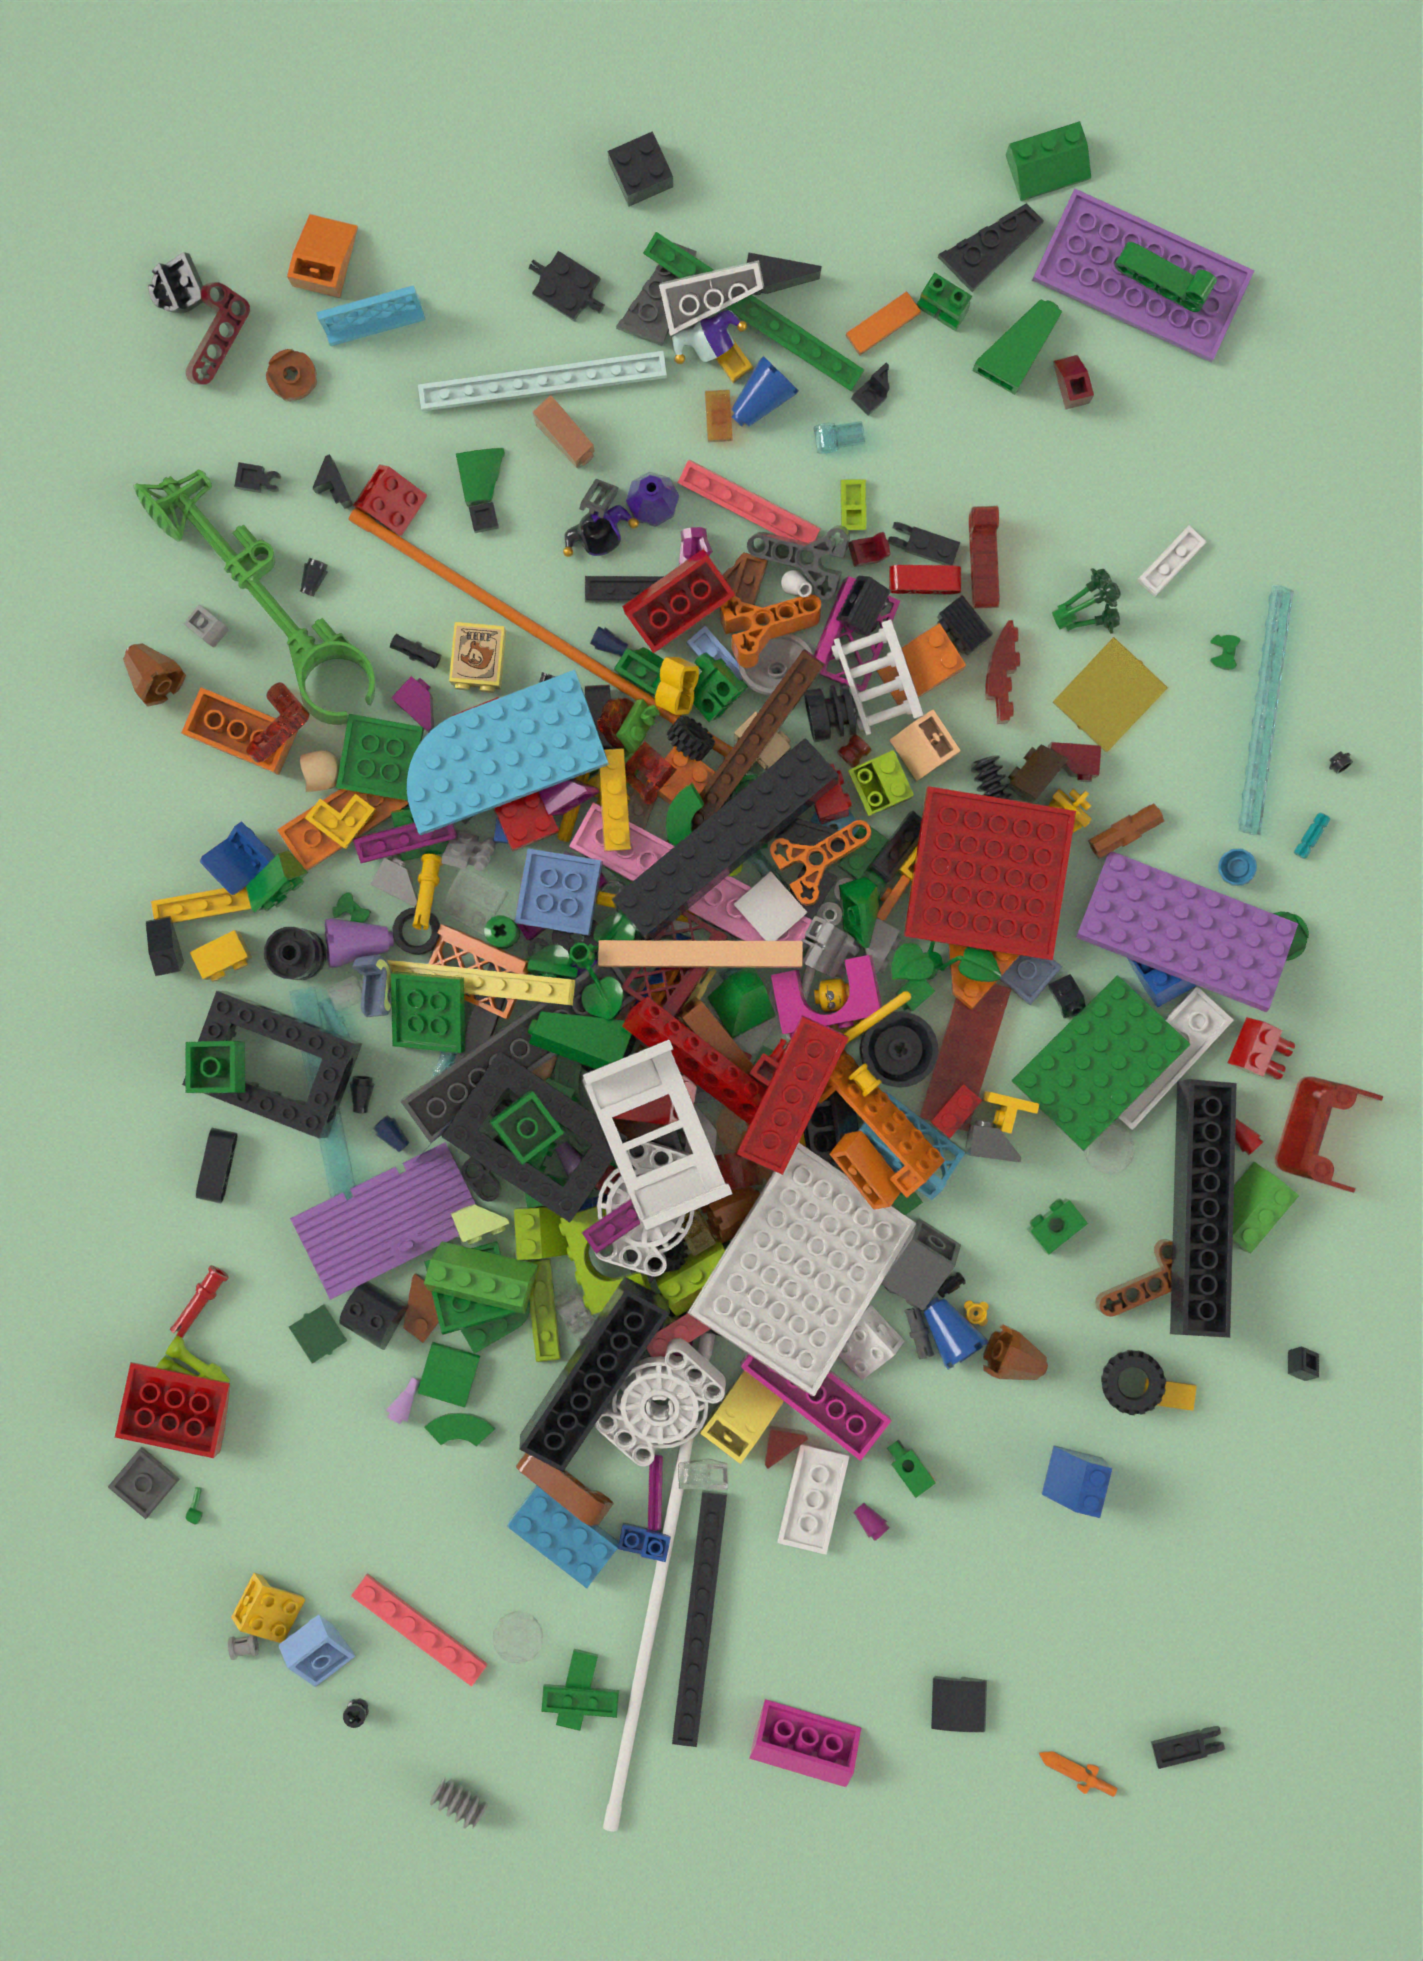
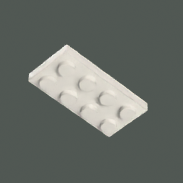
M800 1443L777 1543L827 1554L850 1457L849 1454Z

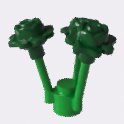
M1091 568V581L1086 584V587L1065 603L1058 605V609L1053 611L1052 614L1060 630L1066 627L1070 631L1077 627L1096 624V626L1104 625L1106 629L1108 628L1110 634H1113V628L1120 625V616L1117 608L1110 607L1118 605L1117 600L1121 596V591L1118 585L1111 580L1110 575L1105 569L1095 570ZM1096 589L1100 590L1099 593L1094 595V598L1074 608L1070 606L1089 591L1092 593ZM1106 602L1102 615L1094 616V619L1074 622L1077 620L1076 612L1094 603Z

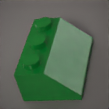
M1080 121L1009 143L1006 158L1020 201L1091 179L1088 143Z

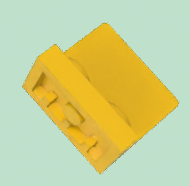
M253 1573L231 1619L241 1632L282 1643L285 1641L297 1618L305 1598L298 1594L271 1587L263 1575Z

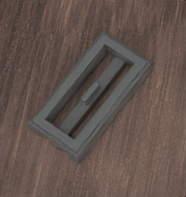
M595 479L581 501L579 509L584 511L587 507L590 514H594L597 511L599 512L598 517L603 518L616 497L619 487ZM598 487H602L595 501L591 502L590 500L592 499ZM610 490V493L603 502L602 506L599 505L607 491Z

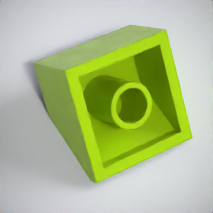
M546 1206L515 1208L517 1260L543 1259L568 1255L567 1247L569 1245L567 1238L562 1236L559 1228L561 1216Z

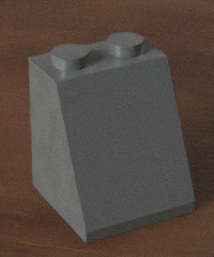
M919 1218L881 1284L890 1293L898 1294L904 1298L909 1305L924 1310L954 1269L961 1244Z

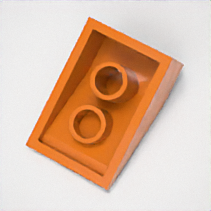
M940 623L902 647L918 698L963 671L966 667L965 662ZM890 665L876 670L884 684L896 680L895 677L899 676L896 666L891 667ZM898 689L890 692L897 705H901L904 700H907L904 690L899 691Z

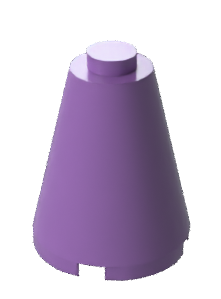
M334 918L325 920V940L329 968L352 963L358 957L388 952L389 946H394L393 932L388 931L387 926Z

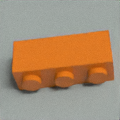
M862 1131L844 1134L830 1153L831 1157L873 1210L890 1207L901 1193L890 1180L895 1172Z

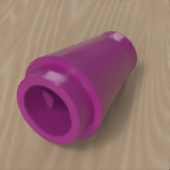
M865 1503L853 1512L868 1538L872 1537L874 1541L890 1528L886 1524L887 1520Z

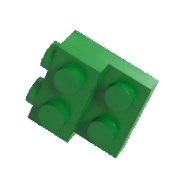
M870 826L871 837L869 841L846 855L845 859H840L841 862L838 867L855 880L867 877L878 886L881 892L887 883L868 866L889 839ZM860 827L854 837L856 839L864 838L867 834L866 829Z

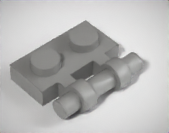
M455 830L457 837L449 841L443 853L441 863L465 870L468 865H471L477 871H482L488 866L490 856L493 855L496 849L494 838L488 837L485 841L478 842L479 836L473 835L468 831Z

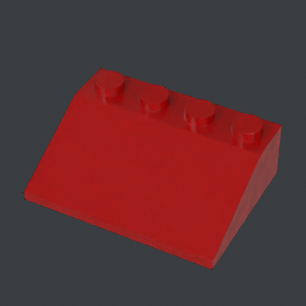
M131 1362L115 1438L215 1458L221 1451L224 1437L230 1383Z

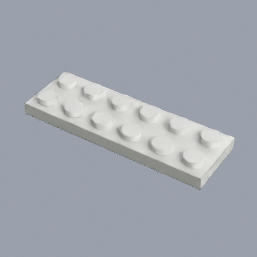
M1198 986L1194 987L1165 1018L1191 1045L1118 1117L1130 1130H1133L1233 1022V1019Z

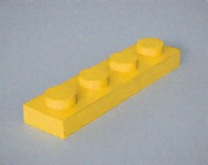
M624 749L604 750L609 765L599 768L604 852L630 850L631 847Z
M246 887L235 895H231L225 888L151 901L154 919L171 916L173 923L251 910Z

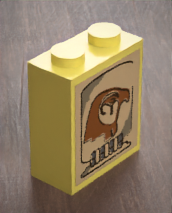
M463 622L454 623L449 682L451 685H455V689L468 691L470 687H478L481 692L494 693L495 689L501 690L507 632L505 626Z

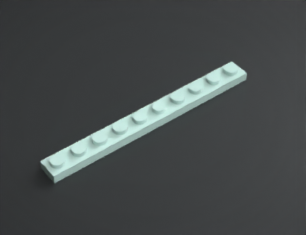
M657 351L418 384L421 410L424 412L667 378L664 352Z

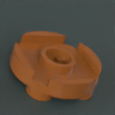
M285 349L279 351L270 359L266 371V380L271 390L283 400L289 402L300 400L309 395L317 385L316 368L305 353L294 351L293 349ZM290 369L293 372L298 371L294 380L285 379L288 376L287 371Z

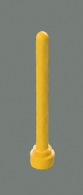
M904 991L845 1032L844 1035L849 1037L847 1043L911 999V994L908 991Z

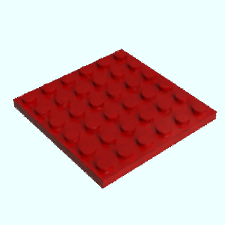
M928 786L903 937L1053 960L1076 811Z

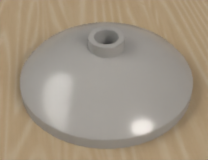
M786 634L770 639L759 654L758 663L754 667L744 668L739 665L740 675L749 688L760 694L770 696L802 650L806 649L811 654L812 651L801 638L795 635Z

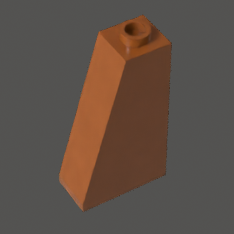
M696 996L692 998L679 1012L680 1018L691 1031L749 1075L754 1065L704 1003Z

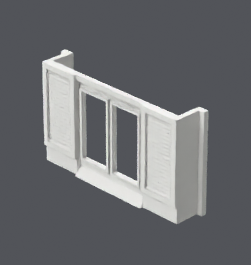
M670 1040L583 1075L584 1080H582L639 1221L644 1225L645 1230L732 1194L729 1184L724 1182L671 1052L673 1047ZM669 1094L679 1120L622 1143L612 1117ZM683 1128L693 1154L636 1177L626 1151Z

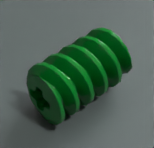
M497 915L486 923L484 934L490 944L500 949H507L518 942L520 930L517 924L509 917ZM499 928H502L505 930V932H507L505 937L500 935L499 932H497Z

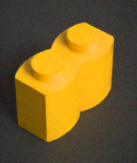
M665 657L660 669L661 682L657 687L655 695L656 705L675 715L689 714L694 702L693 690L698 682L699 667L680 657Z

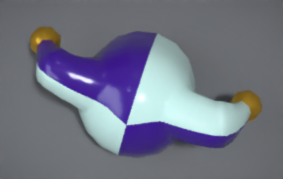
M725 310L714 317L710 316L695 323L693 328L675 333L673 335V346L676 354L675 362L677 364L685 362V356L682 352L684 346L693 347L703 362L719 357L735 343L728 325L733 324L737 326L739 331L743 332L747 329V323L740 321L732 311Z

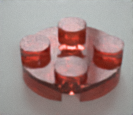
M628 698L609 699L602 709L601 717L597 720L599 730L603 731L607 741L616 749L625 747L616 734L634 705V702Z

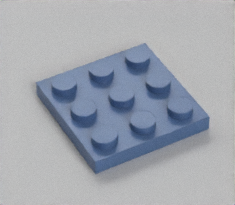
M528 848L515 923L590 936L603 861Z

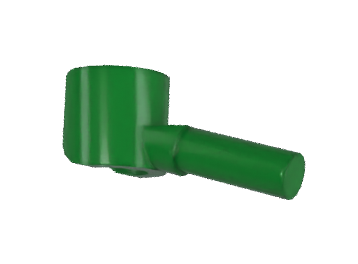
M195 1487L191 1507L186 1513V1520L195 1525L200 1522L203 1516V1512L197 1510L202 1490L200 1487Z

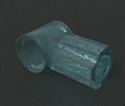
M862 421L840 425L823 423L813 428L817 453L819 454L832 453L842 447L865 443Z

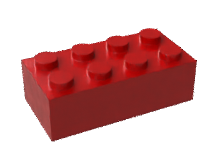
M703 548L622 607L630 622L652 652L655 653L735 596V593Z

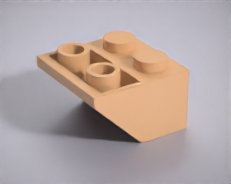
M934 709L911 723L889 740L916 782L958 755L961 751Z

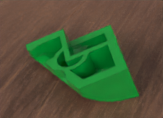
M504 448L456 453L467 507L492 502L495 483L498 480L500 465L505 455Z

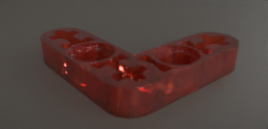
M282 682L271 686L266 694L267 699L279 712L280 716L254 738L246 749L247 754L257 763L263 762L308 721L310 716L308 710Z

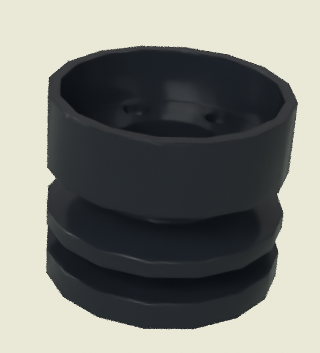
M847 683L839 685V696L834 685L830 686L829 698H825L821 688L805 692V706L814 743L830 740L831 728L833 727L836 728L839 737H844L843 725H846L849 735L857 733V711L854 698L849 691Z

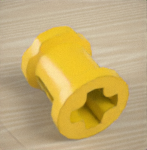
M866 1063L848 1077L850 1080H854L863 1090L864 1097L882 1083L880 1079L876 1080L870 1073Z

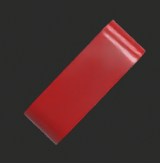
M954 565L890 566V593L959 594L961 593V567Z

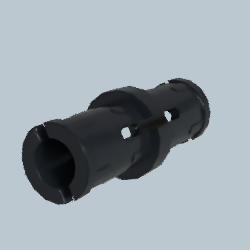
M397 633L390 643L391 649L409 656V659L412 661H420L433 669L437 668L441 660V654L423 647L422 643L418 641L415 643Z

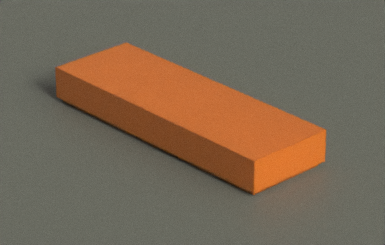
M906 291L848 331L846 337L860 356L917 317L921 310Z

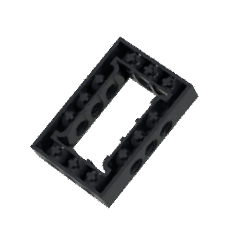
M216 991L198 1042L231 1041L237 1034L235 1032L236 1027L240 1026L320 1057L322 1061L307 1102L290 1099L281 1095L282 1092L270 1091L260 1087L259 1083L245 1081V1093L204 1094L316 1138H327L362 1043L228 991Z
M501 1051L493 1059L442 1134V1138L568 1222L572 1221L614 1159L598 1117ZM506 1088H509L521 1097L527 1092L533 1091L553 1119L592 1144L588 1151H584L582 1154L583 1158L576 1169L569 1173L564 1187L559 1185L552 1177H548L538 1171L531 1163L525 1162L523 1165L520 1164L508 1148H504L492 1140L489 1135L478 1130ZM617 1130L622 1143H624L628 1137Z

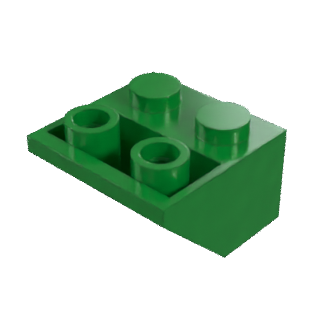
M289 850L278 853L246 886L251 909L254 912L268 911L273 906L279 907L288 899L286 895L291 890H297L304 883L303 878L308 874V871Z

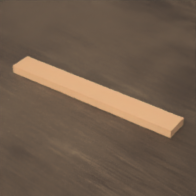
M599 940L598 948L599 967L802 968L803 941Z

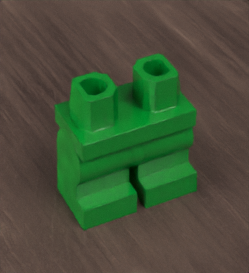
M934 272L921 292L920 299L916 305L920 310L933 318L939 309L942 310L937 320L956 332L969 311L972 295Z
M705 652L694 662L702 672L699 674L698 682L693 690V704L705 719L711 722L720 718L733 704L732 702L736 701L748 686L743 679L739 680L734 675L733 671L725 665L726 663L722 658L715 660Z

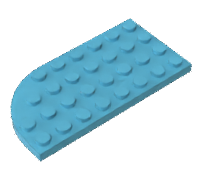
M569 671L456 714L438 724L425 736L413 755L407 777L408 802L420 835L609 765L576 671Z

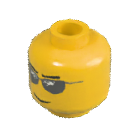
M842 978L821 980L819 989L814 990L815 1003L821 1004L824 1012L839 1011L849 998V983L845 984Z

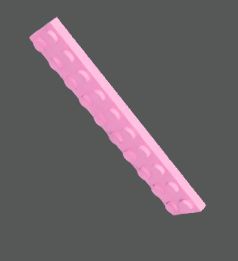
M592 803L569 848L590 859L603 861L602 865L633 882L675 846L629 822L631 849L604 852L601 806ZM727 876L688 909L689 912L742 941H766L734 905L751 887L733 877ZM803 916L776 941H801L802 938L805 939V933L812 920Z

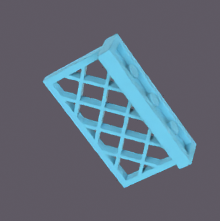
M414 285L316 312L330 346L425 320L420 298L416 293Z
M886 1092L893 1104L906 1115L907 1119L913 1122L916 1129L920 1130L923 1135L928 1134L933 1138L935 1145L932 1146L940 1152L943 1158V1150H949L956 1156L954 1160L944 1161L940 1166L943 1175L941 1179L933 1173L917 1189L932 1201L944 1189L947 1180L965 1152ZM864 1122L858 1131H862L869 1138L872 1145L896 1173L904 1164Z

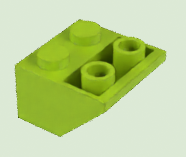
M894 750L848 770L868 816L897 806L912 799L914 796Z

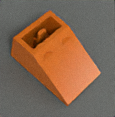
M309 214L292 254L287 274L291 285L340 298L358 226Z

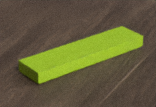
M551 1259L526 1261L539 1265L529 1298L536 1362L560 1360L561 1350Z

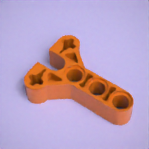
M812 594L807 597L800 596L763 608L742 602L740 598L734 596L720 606V621L725 634L745 630L744 632L732 635V651L738 664L744 668H752L758 663L759 654L770 639L813 627L819 623L821 618V600Z
M857 820L814 846L791 844L788 840L779 838L772 842L770 853L781 872L796 863L806 866V873L789 885L801 904L811 906L819 899L818 887L825 869L865 845L871 837V829L865 821ZM856 827H863L866 829L867 834L862 839H856L852 834L853 830ZM835 840L843 841L845 843L844 850L834 852L831 849L832 842ZM779 845L783 848L788 847L786 849V856L789 861H786L785 857L781 854H775L778 852L777 847ZM820 853L824 857L823 862L817 866L812 865L809 862L812 854ZM801 883L808 890H814L812 899L809 900L807 897H801L804 894Z

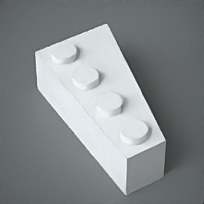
M759 260L662 282L659 287L670 336L763 289L764 283Z

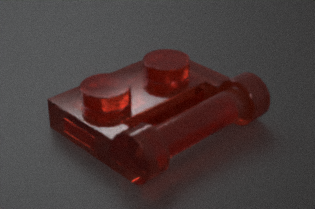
M644 741L625 764L626 783H629L640 794L641 799L646 804H651L657 799L658 791L677 769ZM637 769L650 780L647 786L635 776Z

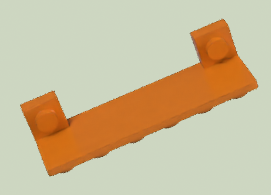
M843 1050L818 1102L821 1104L835 1090L843 1097L904 1164L890 1180L907 1198L933 1175L944 1163L945 1159L878 1086L867 1096H863V1090L854 1080L848 1078L859 1066L854 1058Z

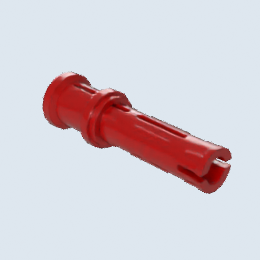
M209 1266V1272L204 1280L196 1285L195 1290L197 1292L174 1325L171 1326L170 1330L172 1333L178 1331L176 1335L184 1338L186 1332L208 1300L215 1299L217 1296L216 1291L223 1281H227L229 1278L218 1267Z

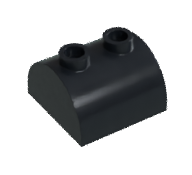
M367 1281L359 1285L350 1295L341 1312L339 1323L378 1348L385 1350L409 1305Z

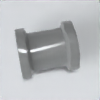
M250 1634L242 1638L230 1637L228 1639V1650L231 1660L248 1654L257 1656L259 1653L257 1636Z

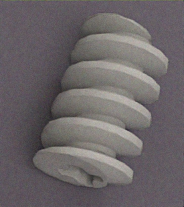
M445 1777L434 1792L430 1805L432 1806L439 1801V1811L448 1807L447 1817L455 1812L456 1823L463 1818L465 1819L464 1829L470 1824L474 1828L485 1812L488 1803L483 1802L478 1806V1796L470 1800L471 1792L469 1790L461 1794L463 1786L459 1784L453 1789L454 1780L450 1779L445 1783Z

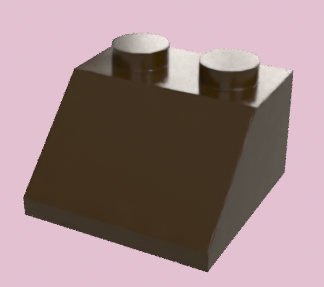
M1042 744L1037 749L1031 747L1023 757L1026 760L1025 764L1021 769L1016 766L1007 777L1011 780L1009 788L1028 803H1033L1068 761L1065 756Z

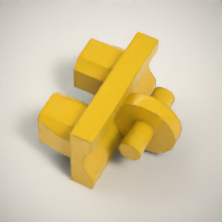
M1059 788L1052 796L1053 799L1048 806L1076 811L1074 833L1082 826L1086 827L1092 820L1078 806L1080 804L1086 811L1092 806L1085 800L1089 793L1085 790L1080 795L1075 789H1072L1069 795L1075 800L1073 801Z

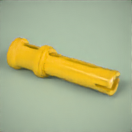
M424 854L421 856L422 870L417 878L420 889L414 922L412 924L418 930H421L422 926L423 930L429 929L435 887L440 883L438 875L440 866L443 865L441 863L442 857L435 854Z

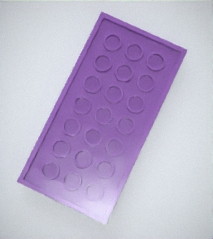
M1074 188L1032 281L1212 363L1255 270ZM1134 242L1195 275L1197 270H1206L1213 274L1217 282L1199 312L1189 311L1120 273L1114 264L1126 243Z
M1110 852L1107 854L1076 938L1267 1012L1270 1009L1298 923L1121 854Z

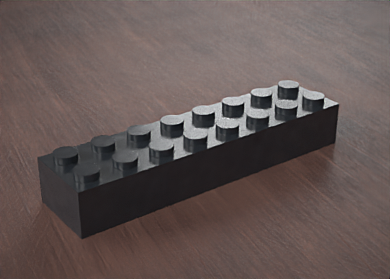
M626 1276L623 1278L521 1432L519 1450L564 1472L670 1314L668 1299Z

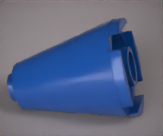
M763 356L731 410L734 414L731 417L741 427L744 424L750 427L795 396L799 390Z
M936 1297L926 1306L927 1310L924 1311V1314L947 1370L953 1368L956 1363H961L989 1343L986 1337L945 1298L939 1300Z

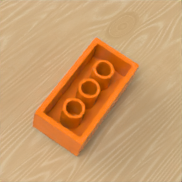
M200 687L181 733L193 740L279 775L298 729L293 725Z

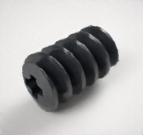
M1000 755L986 757L973 762L976 765L971 768V772L979 773L974 778V782H982L977 787L978 792H985L984 796L1009 799L1012 796L1011 793L1003 792L1009 787V784L1000 783L1006 777V774L997 773L1003 768V765H995L994 763L1000 758Z

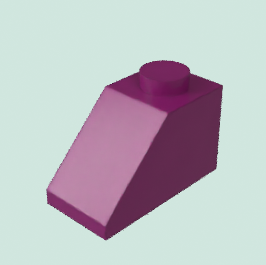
M411 676L391 698L429 733L434 728L433 696L428 692L431 687L421 678L416 681Z
M572 778L543 789L539 793L548 815H564L597 795L600 791L597 787Z

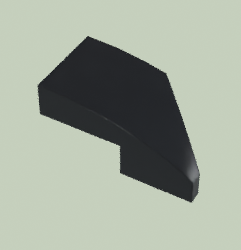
M887 362L851 398L868 416L887 398L889 391V364Z

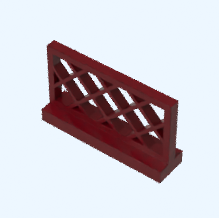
M685 911L682 915L688 919L689 928L675 931L672 922L670 924L671 932H666L670 926L668 925L653 940L660 941L662 937L673 935L674 941H677L676 934L690 932L692 941H695L693 931L704 929L712 934L707 941H728V936L720 931L718 932L688 911ZM691 921L697 924L698 926L692 927ZM635 967L623 984L622 989L640 1002L644 999L641 995L648 994L649 998L652 999L651 993L666 991L668 1000L663 1009L676 1018L709 967H671L666 969L661 967V970L646 972V967H643L644 973L638 974L642 967ZM689 968V969L687 970V972L685 973V975H684V974H683V969ZM680 970L682 979L679 984L667 986L665 973ZM662 973L665 987L650 990L647 976ZM645 977L647 991L635 992L629 988L634 979ZM675 989L671 996H669L668 990Z

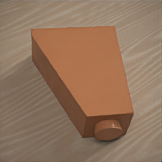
M551 395L533 411L536 426L576 468L581 464L584 466L591 461L595 452L594 445Z

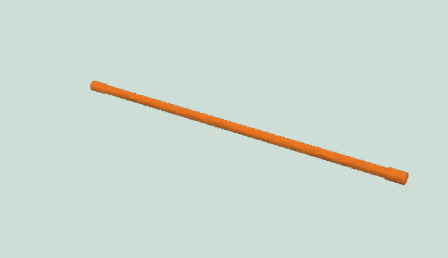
M355 508L351 512L349 521L377 536L632 699H644L648 706L655 705L660 711L659 716L674 724L678 717L682 716L675 715L657 706L653 696L382 526L363 511ZM712 734V738L715 740V745L712 749L727 757L733 747Z

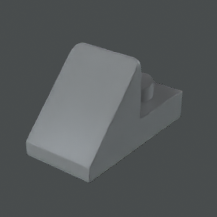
M198 605L184 622L189 629L212 647H215L229 630L201 605Z

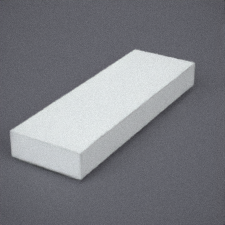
M1189 525L1137 581L1155 597L1207 541Z

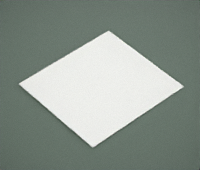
M769 872L734 903L736 908L766 941H776L807 913L772 872Z

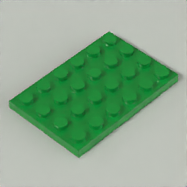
M1117 975L1011 1081L1032 1102L1038 1103L1039 1109L1084 1152L1191 1044Z

